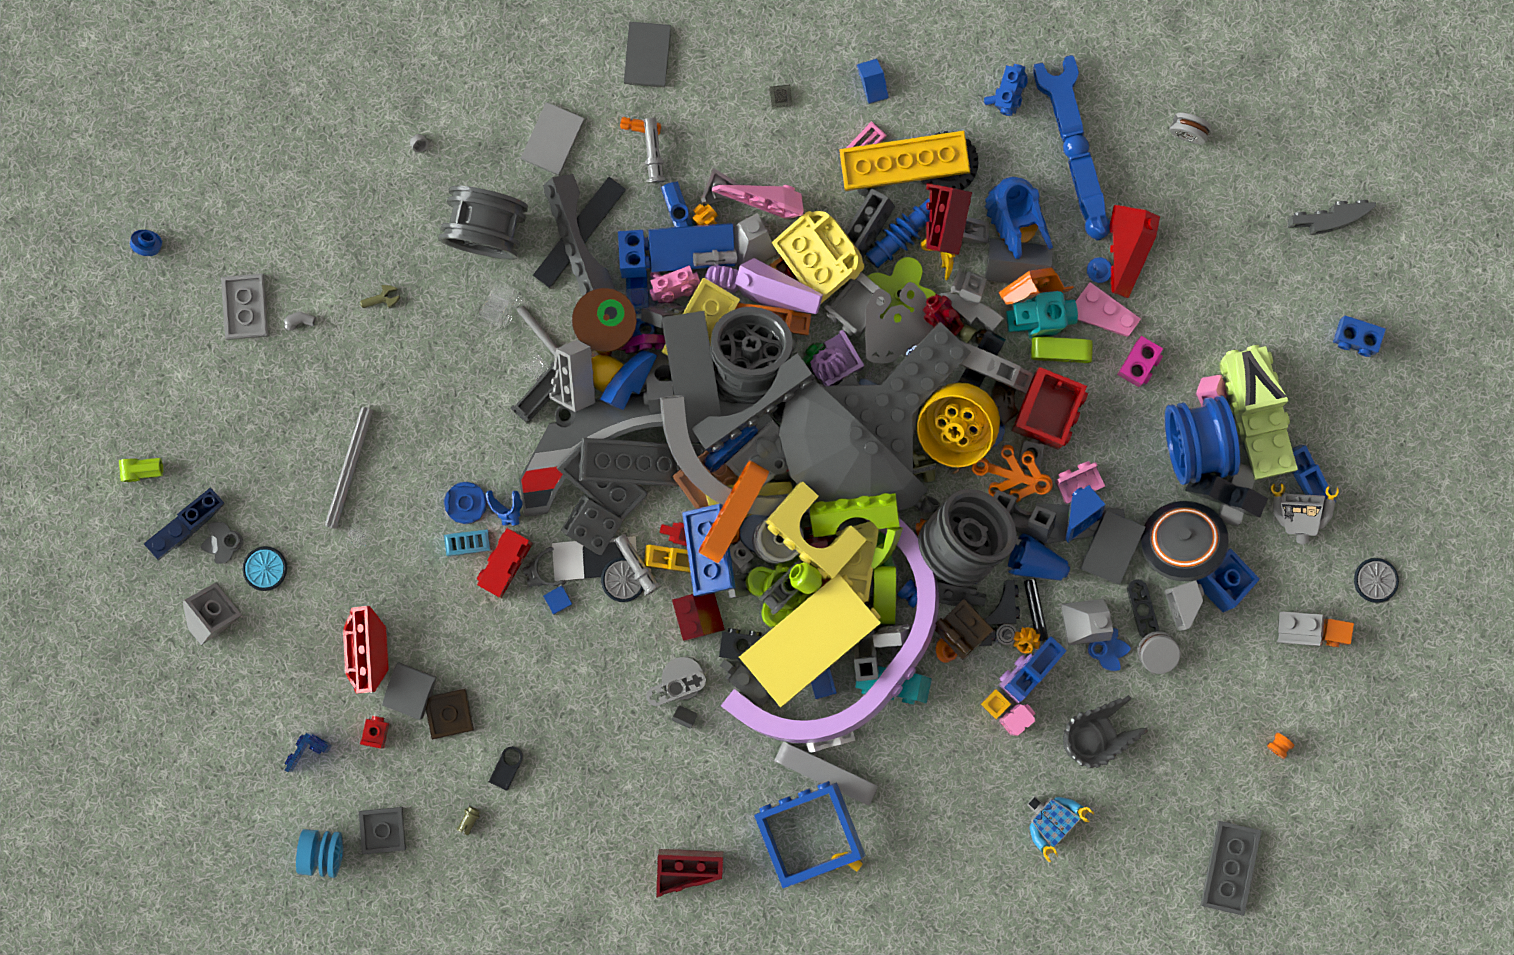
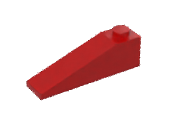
M1120 205L1113 206L1110 220V233H1113V245H1110V253L1113 252L1114 264L1111 266L1112 293L1129 298L1156 239L1160 216L1143 209Z

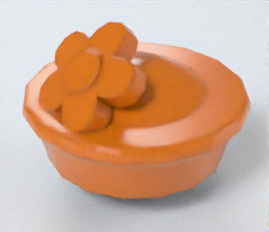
M942 638L937 642L935 648L936 655L941 662L948 663L957 657V654Z

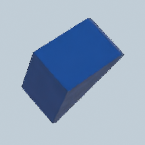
M873 59L857 64L868 104L888 99L884 72L878 60Z

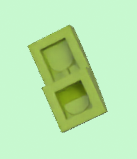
M903 527L887 529L885 543L875 547L872 568L883 565L892 555L901 537Z

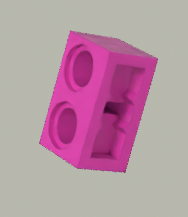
M1140 336L1117 375L1137 387H1140L1143 383L1147 384L1152 376L1150 370L1153 365L1157 367L1163 358V355L1160 354L1163 348ZM1143 349L1151 351L1152 357L1150 359L1143 356ZM1132 367H1138L1141 370L1140 377L1132 374Z

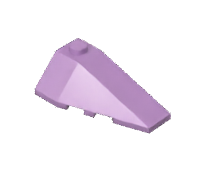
M755 258L740 265L735 283L743 296L760 305L812 314L818 313L823 294Z

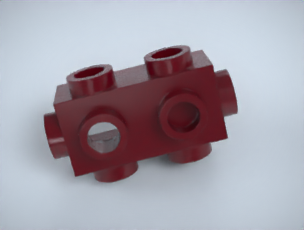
M937 294L927 299V305L923 308L926 314L924 316L925 321L934 327L941 322L956 336L964 325L960 320V314L952 307V301L945 295L940 296Z

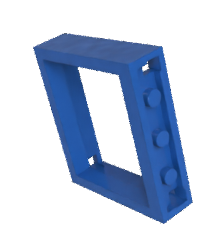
M828 781L817 785L818 790L813 792L810 791V788L799 792V797L791 799L790 796L778 800L779 805L774 807L771 806V803L760 807V812L754 815L782 888L842 867L866 856L837 782L830 784ZM829 793L851 852L788 875L766 817Z

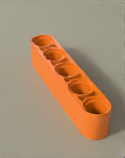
M751 460L746 464L700 546V554L716 563L721 561L769 474L767 469Z

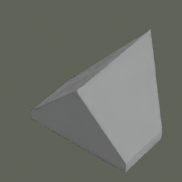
M713 168L701 197L702 205L705 207L707 204L711 205L729 199V197L713 192V187L739 184Z

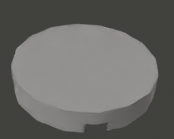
M687 657L675 658L668 662L663 669L662 683L694 671L703 673V670L693 659ZM694 675L693 680L687 682V678L682 679L686 685V692L691 690L689 688L690 685L695 684L696 687H699L700 682L703 681L702 677L698 678L697 675ZM675 682L670 686V691L674 695H679L683 690L679 682ZM699 691L680 697L678 699H690L697 695Z

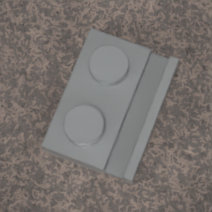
M959 268L950 293L953 294L955 291L960 293L959 296L963 297L964 300L979 303L987 279L969 271L967 274L961 272L962 269Z
M1280 611L1279 638L1277 642L1322 646L1325 615Z

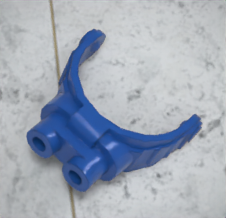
M491 490L486 492L488 504L492 511L498 515V518H501L502 525L511 524L514 526L520 524V509L523 506V502L518 491L512 492L513 505L511 510L495 499Z

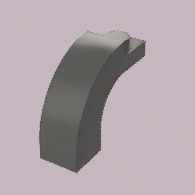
M874 630L854 646V664L857 681L879 679L877 647H874L872 636L875 634Z

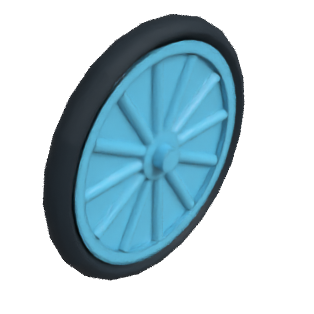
M268 546L258 547L246 556L242 568L243 576L249 586L256 590H273L284 581L287 574V562L282 553L277 549Z

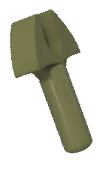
M381 285L383 289L381 294L361 300L360 305L362 308L384 302L388 308H391L399 301L400 296L393 298L386 296L398 289L390 285Z

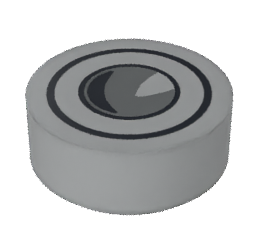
M1003 624L996 630V639L1002 645H1011L1015 642L1014 635L1017 630L1011 624Z

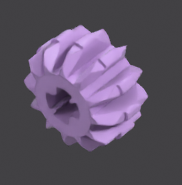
M719 265L708 268L705 279L729 293H734L739 289L735 284L738 270Z
M835 346L830 349L826 347L823 351L819 350V353L813 355V360L810 362L815 376L823 381L828 379L832 381L835 377H840L841 373L846 372L845 368L848 366L844 352L840 348L836 349Z

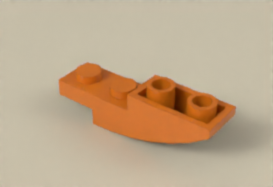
M738 303L735 308L758 307L769 310L778 315L787 324L791 333L809 335L811 314Z

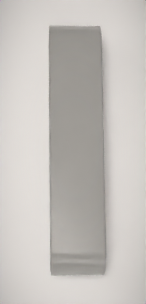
M784 741L774 760L817 782L824 783L829 781L830 784L837 782L841 793L869 806L878 789L877 785Z

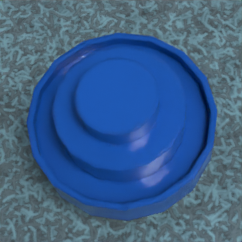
M144 229L135 231L131 235L129 244L131 249L139 255L154 256L160 252L162 240L157 233Z

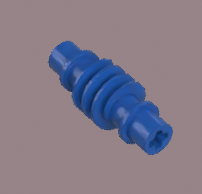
M927 199L919 207L914 206V212L908 217L901 213L903 220L896 218L897 226L890 223L889 228L891 231L883 229L886 236L880 242L876 240L874 242L875 246L865 254L876 268H879L887 260H893L892 255L900 247L908 251L906 242L915 245L912 239L913 236L918 240L921 239L918 232L926 226V222H930V210L926 209V203L930 202V199Z

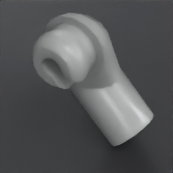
M296 312L285 318L284 327L289 331H293L296 325L300 323L313 327L316 317L303 312Z

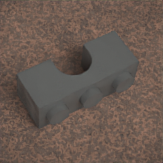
M663 349L647 350V352L657 355L643 385V388L647 389V392L643 393L644 403L649 405L650 413L661 412L660 397L674 396L672 381H661L665 378H671L668 355L662 353Z
M997 490L994 498L1011 515L1016 532L1030 535L1034 539L1047 543L1055 527L1057 513L1040 506H1036L1033 512L1025 511L1017 505V497Z

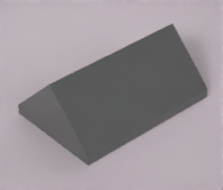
M990 238L985 278L987 281L1013 283L1028 271L1052 268L1053 248L1049 250L1047 245L1021 242L1022 255L1020 259H1015L1013 252L1009 251L1008 245H1005V240Z

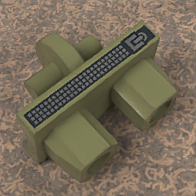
M913 450V475L922 473L924 482L934 481L935 470L937 469L934 459L926 460L925 454L916 455L915 450Z

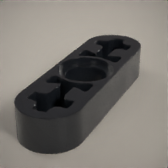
M1139 579L1131 581L1127 586V593L1141 638H1144L1147 635L1143 631L1146 629V623H1140V619L1144 620L1151 617L1152 621H1148V625L1154 628L1153 632L1159 631V626L1146 583ZM1135 583L1138 586H1142L1143 590L1140 591V597L1145 596L1146 600L1134 602V599H1138L1137 593L1132 592ZM1140 604L1148 606L1149 612L1146 616L1138 614L1137 607Z

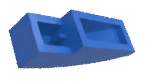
M642 350L632 357L612 378L600 400L624 410L631 393H640L657 355Z
M1300 444L1294 447L1292 450L1298 470L1292 472L1303 493L1305 495L1325 496V499H1327L1326 488L1328 484L1319 466L1314 463L1307 446ZM1329 488L1328 493L1330 495H1333Z
M1050 636L1004 688L1021 702L1047 675L1067 650Z

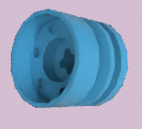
M303 829L299 837L296 853L297 874L312 876L318 866L320 877H325L328 872L330 878H335L343 858L342 833L334 832L332 835L330 831H325L322 840H320L319 830Z

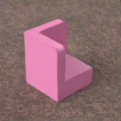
M1222 375L1201 378L1196 392L1201 406L1204 399L1208 397L1214 399L1216 396L1222 395L1226 399L1227 392Z

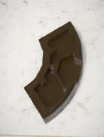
M996 381L991 398L998 408L1000 425L1002 427L1019 412L1014 402L1016 389Z

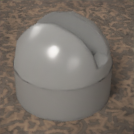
M415 134L410 139V145L415 152L420 153L427 149L428 141L423 135Z

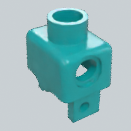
M1061 291L1042 292L1023 303H1015L1014 310L1005 312L1008 333L1028 331L1029 338L1055 336L1065 329L1067 325L1077 324L1078 321L1076 301L1074 299L1064 300V294ZM1016 319V325L1020 326H1015L1013 321Z

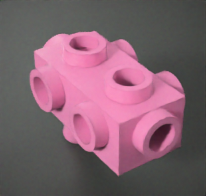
M690 266L663 276L659 272H651L650 276L653 280L650 281L653 289H650V294L653 301L658 300L659 303H672L681 296H691L696 291L700 279L697 272H692Z

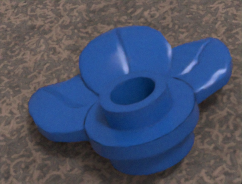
M1113 628L1111 640L1092 642L1088 645L1089 655L1099 660L1103 668L1111 671L1121 669L1118 658L1123 657L1131 650L1127 643L1117 639L1118 629ZM1096 645H1100L1102 647V651L1100 653H1097L1095 651Z

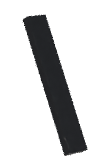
M610 177L606 179L577 217L578 228L584 244L626 191L623 186ZM562 238L533 274V277L549 289L570 263Z

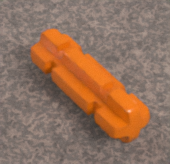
M622 117L620 122L621 129L629 130L630 128L632 131L645 133L643 120H631L630 118ZM657 123V132H658V135H659L660 132H661V124H660V123Z

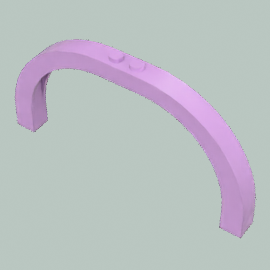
M899 518V525L903 527L897 546L907 557L915 576L918 598L915 621L905 644L871 689L858 702L844 711L817 720H790L772 715L754 705L735 689H733L721 705L725 710L751 729L767 737L791 743H816L844 736L860 728L875 717L893 696H898L903 688L901 685L906 679L909 680L914 675L915 667L931 642L939 608L936 574L924 561L919 549L918 538L905 522ZM888 528L879 529V531L886 536Z

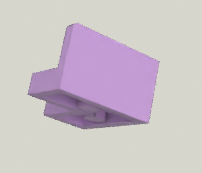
M844 330L839 331L838 335L824 342L828 349L833 346L836 349L840 348L844 352L848 364L845 368L846 372L841 373L840 377H835L832 381L830 379L827 381L821 379L824 386H835L852 374L854 375L863 370L864 364Z

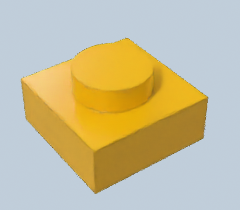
M995 689L980 705L994 719H997L1011 703Z

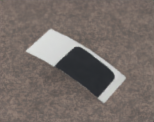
M636 536L627 537L637 552ZM616 538L611 539L602 555L594 553L576 541L552 543L554 548L552 552L555 581L601 577L603 569L610 561L624 557L614 542Z

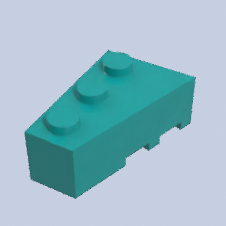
M878 666L879 677L885 671L886 667ZM914 673L909 680L906 679L901 685L903 688L896 697L902 698L903 703L914 705L915 701L927 704L932 678ZM878 679L856 681L855 688L862 689L861 694H866Z

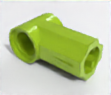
M161 458L119 460L121 482L140 481L142 478L163 476L164 469Z

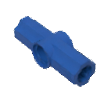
M678 181L662 186L661 190L674 227L693 226ZM676 210H683L685 216L682 219H677L674 217V212Z

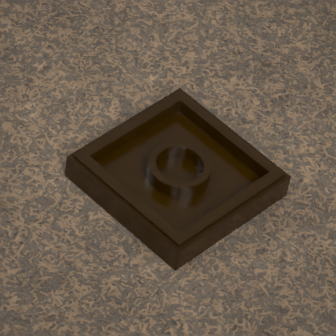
M466 688L433 695L428 699L426 714L432 740L475 731Z

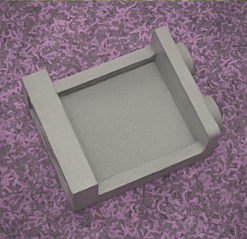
M860 272L859 276L855 280L852 279L830 306L826 305L824 307L828 311L826 315L835 323L839 320L844 325L842 329L850 336L855 334L859 338L865 331L866 306L873 293L880 287ZM878 297L876 304L882 306L884 298Z

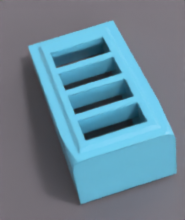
M488 529L444 535L446 555L448 557L491 551ZM478 535H482L483 547H479ZM473 536L474 548L470 547L469 537ZM460 538H464L466 549H462ZM452 539L456 540L457 550H453Z

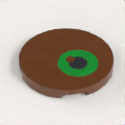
M599 288L586 293L577 302L572 314V326L578 340L590 346L591 350L596 352L616 351L631 340L636 329V313L632 303L624 294L614 289Z

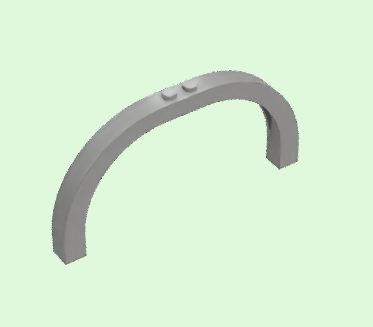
M682 395L660 397L664 433L674 459L696 487L714 501L724 505L733 488L714 478L697 457L688 435L684 397ZM918 409L912 414L913 435L918 418ZM789 494L757 495L748 514L770 516ZM810 507L805 511V515H810Z

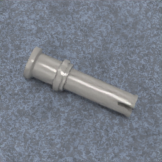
M657 118L643 119L648 158L645 161V165L648 166L649 175L647 183L666 181L662 170L664 160L660 157Z
M626 534L617 537L614 542L634 571V579L639 581L645 590V596L658 590L662 585L656 582L651 574V568L646 567Z

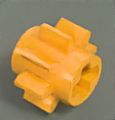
M699 204L693 209L695 215L692 219L697 225L717 224L715 218L718 215L709 204L705 207Z
M1022 627L1021 632H1015L1014 647H1017L1022 653H1032L1033 648L1039 649L1040 634H1036L1033 628Z

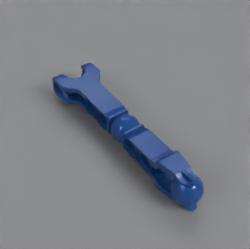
M1069 55L1064 58V72L1059 76L1049 74L1043 63L1034 64L1033 75L1037 89L1051 100L1062 142H1064L1063 151L1069 158L1068 163L1079 208L1085 220V231L1088 236L1098 241L1110 233V220L1106 216L1104 196L1101 192L1093 160L1089 152V142L1083 136V124L1073 91L1079 71L1074 56Z

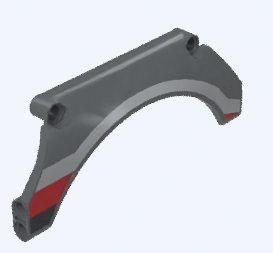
M717 390L721 416L733 415L754 405L730 400ZM645 392L631 394L624 410L611 406L600 400V398L595 399L594 404L577 412L561 404L557 407L555 412L556 422L549 423L519 478L525 517L548 513L557 491L566 479V476L557 469V466L582 442V438L612 440L635 430L663 426L661 412L650 413L649 405H645L643 395ZM567 409L570 411L571 416L563 419L559 415V411ZM764 414L759 418L760 421L755 425L758 432L773 419L770 415ZM789 470L783 474H776L773 477L776 481L792 479L789 475Z

